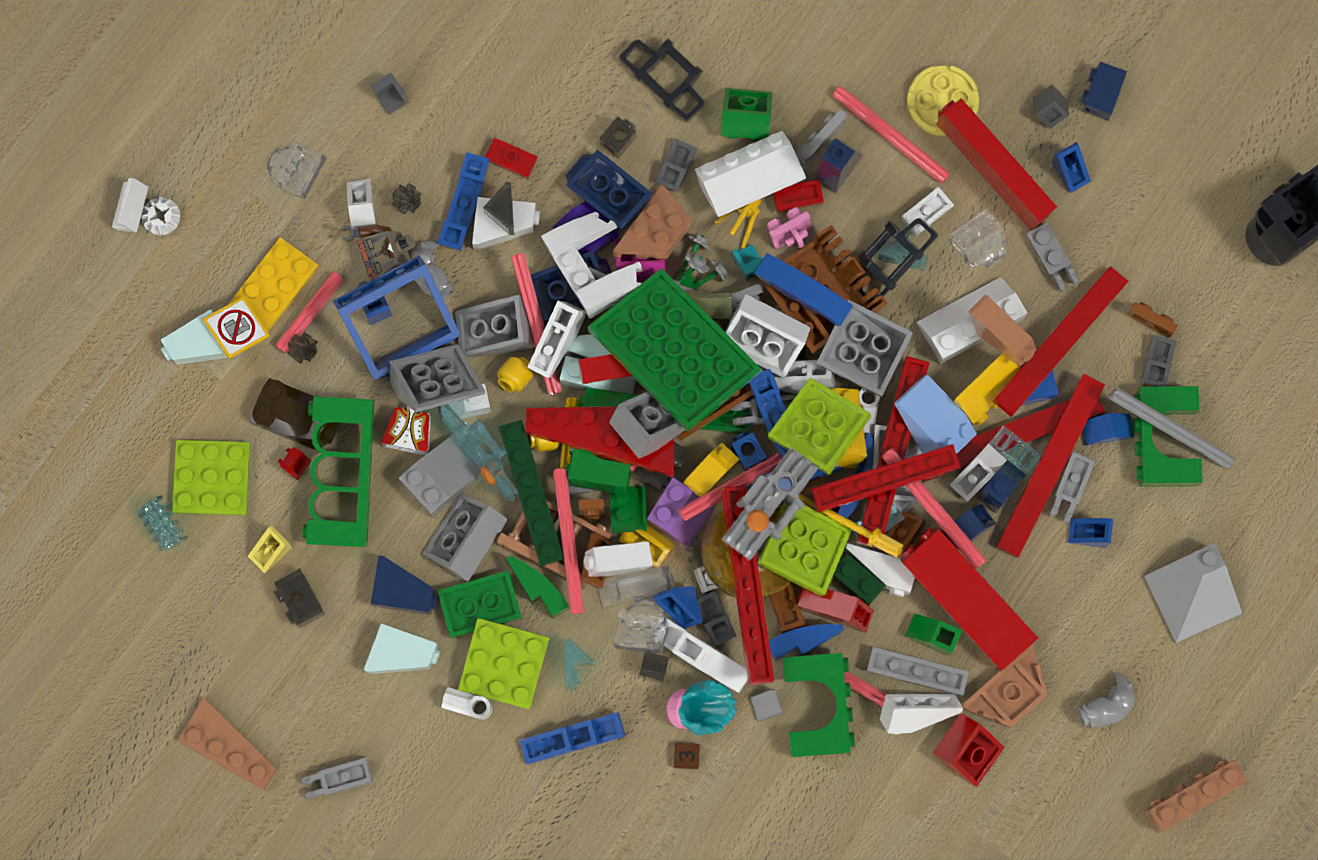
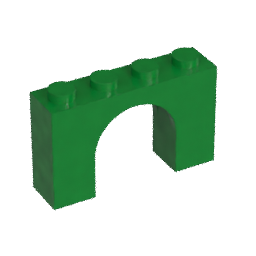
M1199 386L1139 387L1136 394H1133L1134 398L1164 416L1195 415L1200 410ZM1138 416L1134 418V432H1138V442H1135L1134 453L1135 456H1139V466L1135 468V478L1140 481V487H1198L1203 483L1202 458L1175 459L1163 455L1153 443V425Z
M586 387L585 395L580 396L579 407L618 406L638 395ZM570 447L569 454L573 456L571 463L566 464L569 486L628 495L632 474L631 464L603 460L592 454V452Z
M843 653L783 657L785 683L799 681L821 682L832 690L837 703L835 716L826 726L815 730L789 732L791 757L851 753V747H855L854 732H849L848 722H853L852 707H847L846 697H851L850 682L845 683L844 673L849 672L848 657L843 658Z

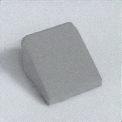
M775 689L751 697L758 721L782 714Z

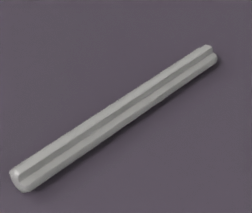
M1114 388L1111 391L1109 399L1220 466L1224 468L1231 467L1234 462L1233 456L1121 389Z

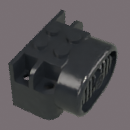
M1318 165L1304 175L1300 172L1288 181L1289 183L1286 185L1283 183L1276 188L1273 194L1261 202V207L1249 221L1245 231L1246 243L1252 254L1261 262L1271 266H1283L1294 260L1318 241Z

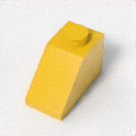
M721 443L698 465L684 483L701 497L719 484L740 459Z

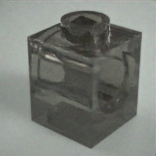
M617 117L600 136V145L616 158H619L636 139L635 125L626 118L622 120L620 117ZM620 131L625 133L626 137L622 140H617L613 135Z
M645 651L639 678L663 684L669 657Z

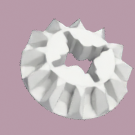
M159 197L150 199L146 206H143L141 218L144 227L149 232L155 235H166L178 226L180 211L170 198ZM156 208L161 212H167L164 215L165 224L159 218L154 219L157 216Z

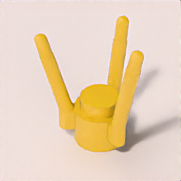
M761 199L737 209L740 216L730 231L731 235L735 234L745 216L750 217L741 244L742 249L746 247L755 219L760 212L758 207L761 204ZM733 211L720 216L715 221V225H719Z

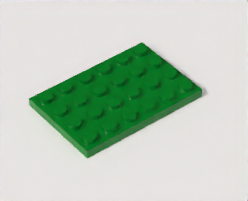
M662 268L588 326V331L687 432L761 373V368Z

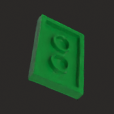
M509 570L437 590L451 639L474 633L478 618L499 624L522 619Z

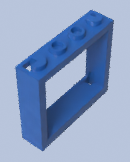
M420 255L333 300L339 315L374 380L384 378L390 374V361L432 351L442 344L452 342L457 336L461 335ZM423 276L447 325L373 363L348 314Z

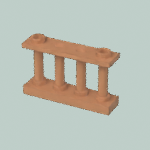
M547 501L552 521L555 525L559 517L558 507ZM523 511L512 532H509L507 535L501 533L497 544L540 567L534 544H530L528 547L520 543L522 540L520 536L527 525ZM572 514L575 537L580 528L590 533H598L611 541L612 535L609 534L610 530L599 523L594 526ZM561 543V544H560V547H561V551H562V554H563V546H562V543ZM587 548L578 563L580 578ZM564 561L541 567L567 581ZM580 579L581 589L585 590L588 583Z

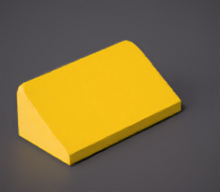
M647 525V531L638 529L636 532H623L618 539L623 544L649 542L652 564L656 568H659L675 545L649 525Z

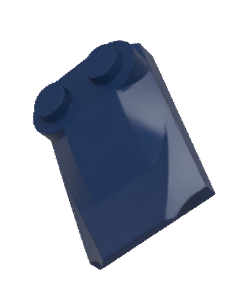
M598 149L593 154H583L565 175L567 179L566 186L606 220L615 222L616 229L621 232L635 221L653 197V194Z
M593 251L581 255L588 268L591 267L606 275L612 273L607 259L596 256ZM557 265L531 275L544 323L549 321L557 301L568 302L578 308H583Z

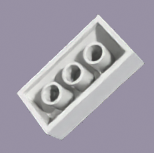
M783 131L772 134L767 138L749 144L742 149L695 169L701 190L718 217L806 179L795 151Z
M1001 277L917 322L919 329L940 364L985 341L977 335L969 314V310L985 294L1016 323L1025 319L1027 315L1026 309L1016 292Z

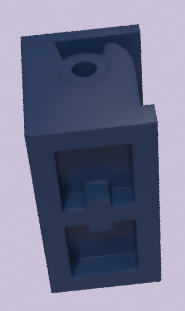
M1100 62L1097 68L1092 67L1087 80L1092 83L1089 90L1084 89L1080 103L1084 104L1081 112L1088 108V113L1109 121L1127 71Z

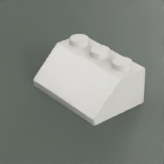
M745 294L725 333L756 364L767 370L771 369V372L784 378L803 348L811 327Z

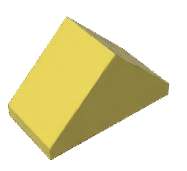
M271 525L248 557L265 574L293 547Z

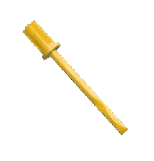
M802 494L797 496L805 505L818 511L815 501ZM832 510L820 512L869 539L868 546L872 547L874 545L896 558L901 554L904 545L881 533L879 528L871 532Z

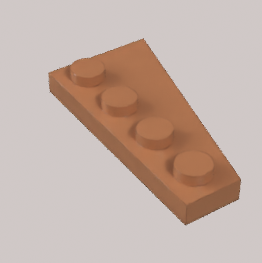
M203 697L178 741L265 790L277 768Z

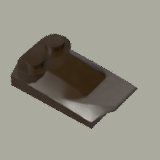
M269 378L263 386L253 408L250 424L316 450L312 443V432L319 421H312V416L308 414L309 401H313V396L285 385L279 380ZM331 422L323 426L319 435L322 446L332 443L340 422Z

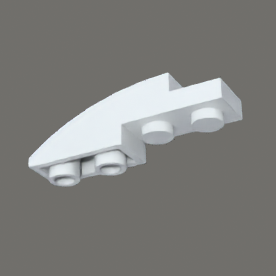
M666 619L654 639L677 656L738 693L741 692L748 680L746 667L702 641L670 619Z

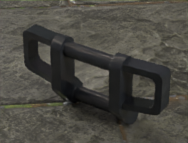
M670 39L661 44L656 52L641 40H635L621 53L620 61L634 74L638 81L642 80L664 101L663 105L668 109L670 108L684 122H689L704 107V100L692 87L703 71L698 66L695 67L673 46L674 43ZM636 48H641L651 56L639 70L626 58ZM667 54L689 74L671 94L649 75ZM688 91L698 102V105L690 113L685 114L674 104Z
M922 218L915 219L902 231L893 222L888 221L884 226V231L865 252L862 251L857 256L867 268L862 278L870 276L872 273L886 286L878 296L882 295L885 297L890 290L892 291L897 286L896 282L917 259L920 260L924 256V252L938 238V233ZM918 224L924 227L931 235L929 240L920 249L905 236ZM892 236L909 254L888 276L876 265L872 257ZM863 288L859 291L863 297L867 294Z

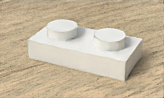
M937 187L902 215L901 219L907 226L917 218H922L931 225L953 208L954 204ZM918 224L911 231L915 236H918L925 228Z

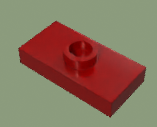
M495 137L485 158L490 159L489 163L525 179H529L538 160V156Z
M819 179L795 183L773 193L776 212L788 211L795 207L799 209L824 204Z

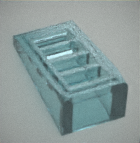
M1005 426L1001 427L989 443L999 454L1026 475L1042 456ZM1005 434L1008 435L1009 438L1001 448L997 446ZM1014 440L1017 442L1009 454L1006 453L1005 450ZM1022 446L1024 450L1015 460L1013 455ZM1028 452L1031 453L1032 456L1023 466L1020 462Z

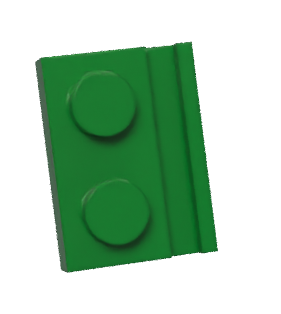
M641 485L642 488L629 486L628 495L610 493L612 533L636 532L638 529L647 531L645 485Z

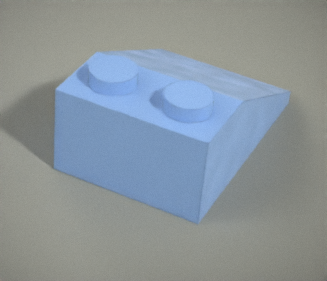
M924 375L894 403L922 453L953 444L957 454L977 434L967 415L928 375Z

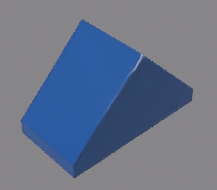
M1077 142L1055 154L1051 163L1070 193L1091 182Z
M384 296L362 307L370 325L392 316Z
M1053 370L1022 406L1055 399L1059 393Z
M1108 413L1087 420L1083 428L1086 446L1134 438L1130 414Z
M1071 519L1068 543L1106 548L1111 544L1113 519Z
M694 586L671 588L653 595L656 603L682 628L686 629L702 622L703 619Z

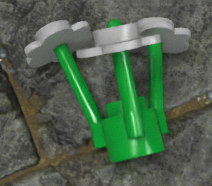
M688 234L687 237L696 243L690 253L685 256L686 259L680 269L674 274L675 278L673 280L679 281L680 285L695 290L717 275H720L723 281L727 283L728 281L725 278V275L728 274L727 267L721 262L716 263L713 259L711 262L716 270L694 283L696 278L692 272L695 269L700 273L709 271L705 258L696 252L700 245L711 251V248L706 245L708 241L704 239V235L696 234L692 237Z

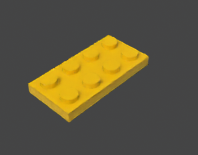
M280 237L229 304L244 296L269 333L318 270L319 265Z

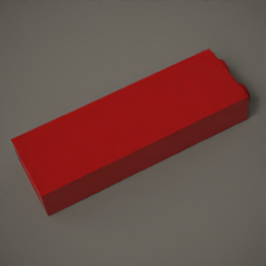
M962 98L956 103L951 100L942 108V111L938 114L940 119L936 123L937 126L1027 228L1032 231L1050 216L1057 208L1056 204Z
M937 526L934 529L928 528L921 534V541L915 546L913 544L909 545L901 553L903 555L900 559L901 562L995 665L1003 671L1039 639L1038 636Z

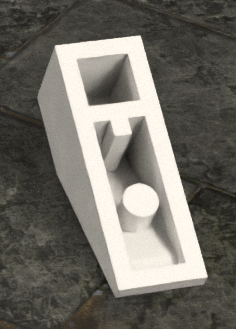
M557 301L527 368L550 378L576 338L587 315L586 311L568 302Z
M817 360L794 361L784 378L772 372L779 390L797 395L809 378L814 379L829 389L835 388V375L833 372L817 365ZM759 365V367L761 368V372L767 370Z
M847 543L845 552L885 585L884 588L890 590L889 593L891 595L904 597V594H910L915 577L899 558Z
M886 694L880 720L887 733H912L961 713L963 707L955 694Z

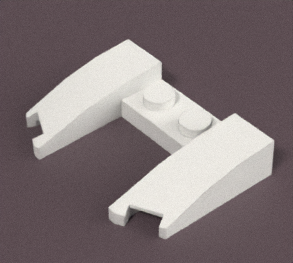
M597 212L572 220L541 236L546 248L589 318L620 302L642 284L637 283L636 272L642 271L640 262L595 280L577 250L617 228L615 222L609 221L606 223L599 219Z

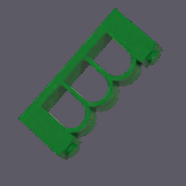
M313 396V401H309L308 414L312 416V421H319L313 428L312 443L321 454L313 460L310 468L311 479L319 489L314 491L308 503L309 513L313 519H308L307 524H303L302 538L306 539V544L348 547L368 546L375 399ZM331 422L361 423L360 453L337 452L324 448L319 438L323 426ZM326 457L360 458L358 487L325 484L318 476L320 462ZM326 491L358 493L357 521L323 518L316 509L317 498Z

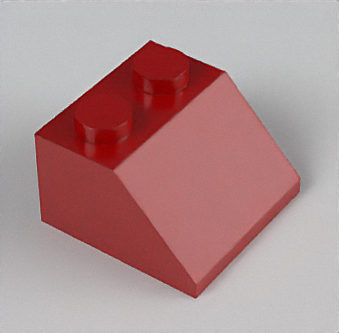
M960 713L932 753L944 765L977 787L1005 747L980 723Z

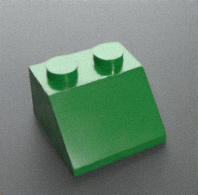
M725 88L721 136L731 139L739 137L750 138L754 141H760L769 137L772 92Z

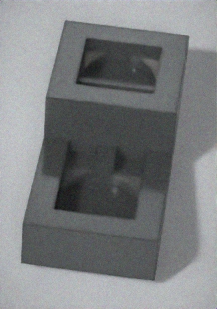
M675 139L655 182L678 192L698 148Z
M1152 335L1141 382L1159 387L1166 386L1176 340Z
M715 590L697 598L703 619L702 623L714 646L737 636Z

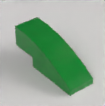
M511 555L506 558L532 603L541 598L553 619L570 609L561 593L540 572Z

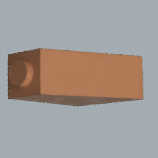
M985 294L969 310L977 335L1020 367L1025 361H1029L1033 357L1036 347L1032 337L989 296Z

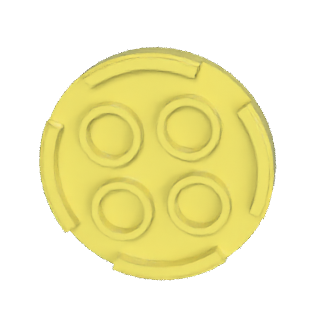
M955 66L929 67L920 72L910 86L907 97L909 113L913 121L924 131L933 135L946 136L936 124L940 119L938 114L951 100L956 103L960 98L977 114L979 108L978 88L973 79L960 68Z

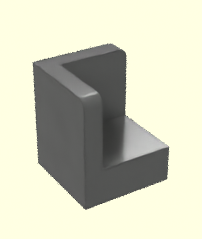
M392 73L371 85L374 95L387 114H391L409 103L407 95Z
M1050 85L1034 97L1035 115L1050 129L1069 116L1067 98L1053 85Z

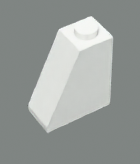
M478 197L472 241L473 249L480 250L533 233L534 225H539L540 211H536V203Z
M649 542L592 548L585 552V569L588 570L589 577L636 575L653 566Z

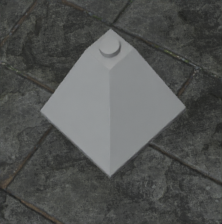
M847 300L853 307L842 325L834 326L816 364L882 397L913 332Z
M458 344L390 361V384L398 399L415 412L485 394V389Z
M1215 543L1144 576L1175 643L1242 614L1227 567Z

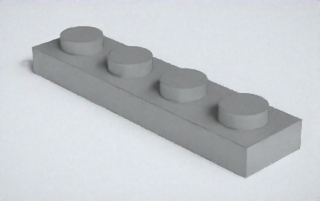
M872 647L866 672L959 696L964 694L969 671Z

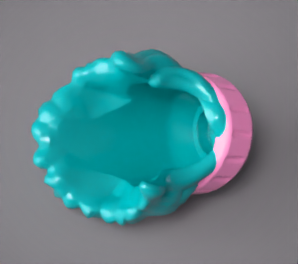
M710 679L702 680L701 682L693 683L688 689L675 691L667 701L666 713L670 723L679 729H689L695 735H711L722 731L723 727L730 720L734 719V715L737 712L735 708L737 700L732 698L733 693L730 692L726 685H722L721 682H715V680Z

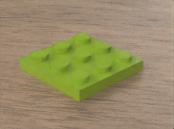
M809 378L770 431L768 437L787 450L792 447L819 467L818 469L829 475L867 424L871 414L821 383Z
M176 440L172 513L247 516L251 443Z
M785 500L781 505L774 525L790 505ZM804 505L802 510L796 512L782 531L780 540L777 541L768 536L758 559V564L822 597L828 589L852 529Z
M478 618L458 690L530 709L550 637Z

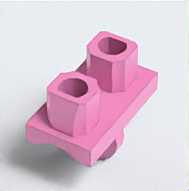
M795 207L788 211L787 218L789 221L782 225L779 219L768 222L767 226L771 242L775 249L785 244L787 247L796 244L798 248L804 246L802 239L809 236L808 231L813 229L810 222L811 218L807 211L803 213Z

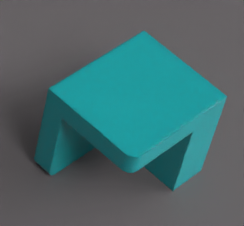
M753 245L740 251L734 249L731 254L744 281L755 276L753 273L763 259V256L759 257Z

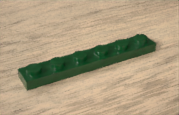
M518 420L498 426L540 567L564 561L523 421Z

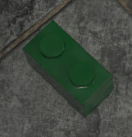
M848 554L838 564L832 577L852 596L859 598L868 606L885 587L883 583Z

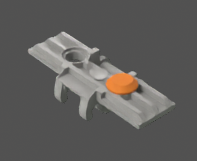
M790 447L769 477L757 476L747 494L737 502L738 507H745V509L722 540L748 560L752 559L768 536L777 541L780 540L782 531L796 512L804 507V503L797 496L819 467ZM787 478L791 482V489L782 490L778 485L779 479ZM785 500L790 505L774 525L769 521V517L781 501Z

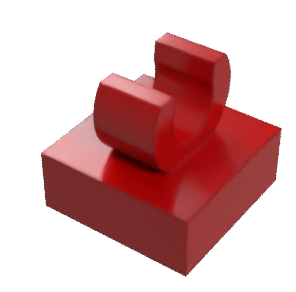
M296 447L292 449L287 448L285 451L288 452V455L284 460L279 458L278 462L284 471L291 477L299 480L312 460Z

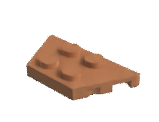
M661 185L615 247L613 254L617 258H621L622 254L636 255V258L653 257L655 259H667L691 227V218L665 186Z
M1032 644L1010 665L1003 671L1000 670L962 704L963 709L1009 728H1012L1048 695L1046 685L1042 679L1041 668L1038 665L1034 651V645Z

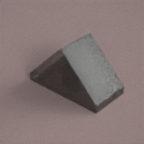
M506 182L487 202L483 210L484 214L506 233L515 235L511 182Z

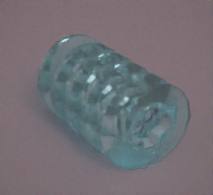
M160 495L143 505L142 509L138 512V517L144 519L143 525L145 527H150L148 532L150 535H155L153 539L155 543H160L159 550L167 551L182 544L188 536H179L184 529L174 528L179 521L177 519L169 520L174 513L172 511L164 512L168 504L159 505L163 498Z

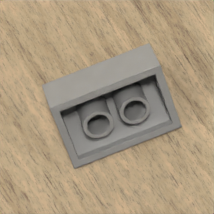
M461 493L422 555L452 574L469 581L481 560L489 551L493 541L501 532L507 519L489 505Z

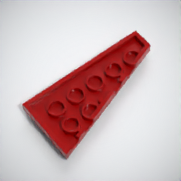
M618 406L526 408L527 435L554 443L566 444L577 450L583 449L597 456L628 465L633 464L643 467L644 470L657 471L674 478V438L658 450L639 459L609 423Z

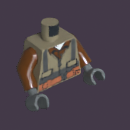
M377 224L360 226L356 230L349 226L341 228L342 232L347 230L352 232L349 238H342L345 242H351L355 237L359 236L360 239L356 240L369 281L411 260L408 250L415 247V241L410 235L403 237L401 232L392 231L390 227ZM362 281L361 283H359L358 287L367 283L368 281Z

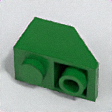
M914 613L905 637L950 656L955 649L962 630L940 620Z

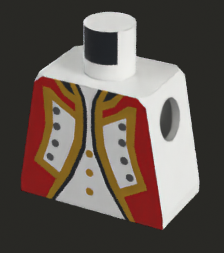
M407 406V409L396 407L382 439L383 447L420 455L428 454L430 452V414L421 411L415 412L409 406Z

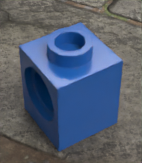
M744 432L733 438L734 442L731 444V449L740 459L738 462L744 472L767 459L753 432L748 435ZM744 445H750L754 448L755 452L751 456H745L742 454L741 448Z

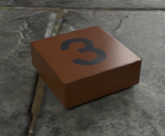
M675 743L674 768L699 770L700 744Z

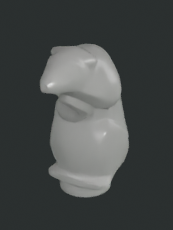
M438 241L421 242L409 254L410 259L420 255L444 300L455 290L452 287L453 282H448L445 272L434 264L435 254L433 251L438 247ZM423 276L415 279L421 290L433 298Z
M1116 672V686H1112L1106 698H1095L1087 705L1081 704V707L1077 708L1078 716L1085 727L1089 725L1093 729L1116 723L1131 711L1136 699L1133 685L1129 679Z

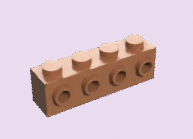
M1224 759L1213 766L1215 769L1213 772L1206 774L1204 771L1193 777L1194 783L1185 787L1184 784H1181L1171 790L1172 796L1164 800L1161 796L1149 803L1151 808L1146 810L1145 813L1157 833L1167 830L1248 782L1235 760L1227 762Z

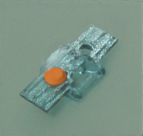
M449 404L442 405L440 419L458 440L462 448L466 450L479 466L484 480L488 484L494 485L506 501L514 503L519 492L505 475L501 463L502 460L508 457L507 451L499 447L487 432L481 419L469 425L460 419ZM485 443L492 453L486 454L480 445Z

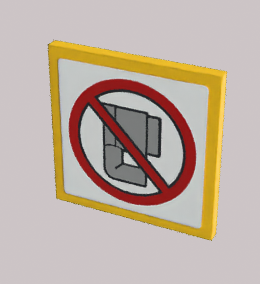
M244 296L202 319L228 360L270 337Z

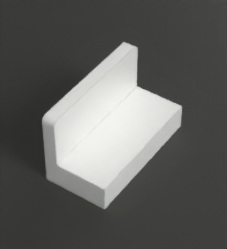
M128 178V182H123L112 228L119 231L137 232L148 186L135 178Z

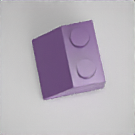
M672 478L648 516L647 524L689 549L714 506L684 521L679 515V509L698 499L699 496L688 486Z

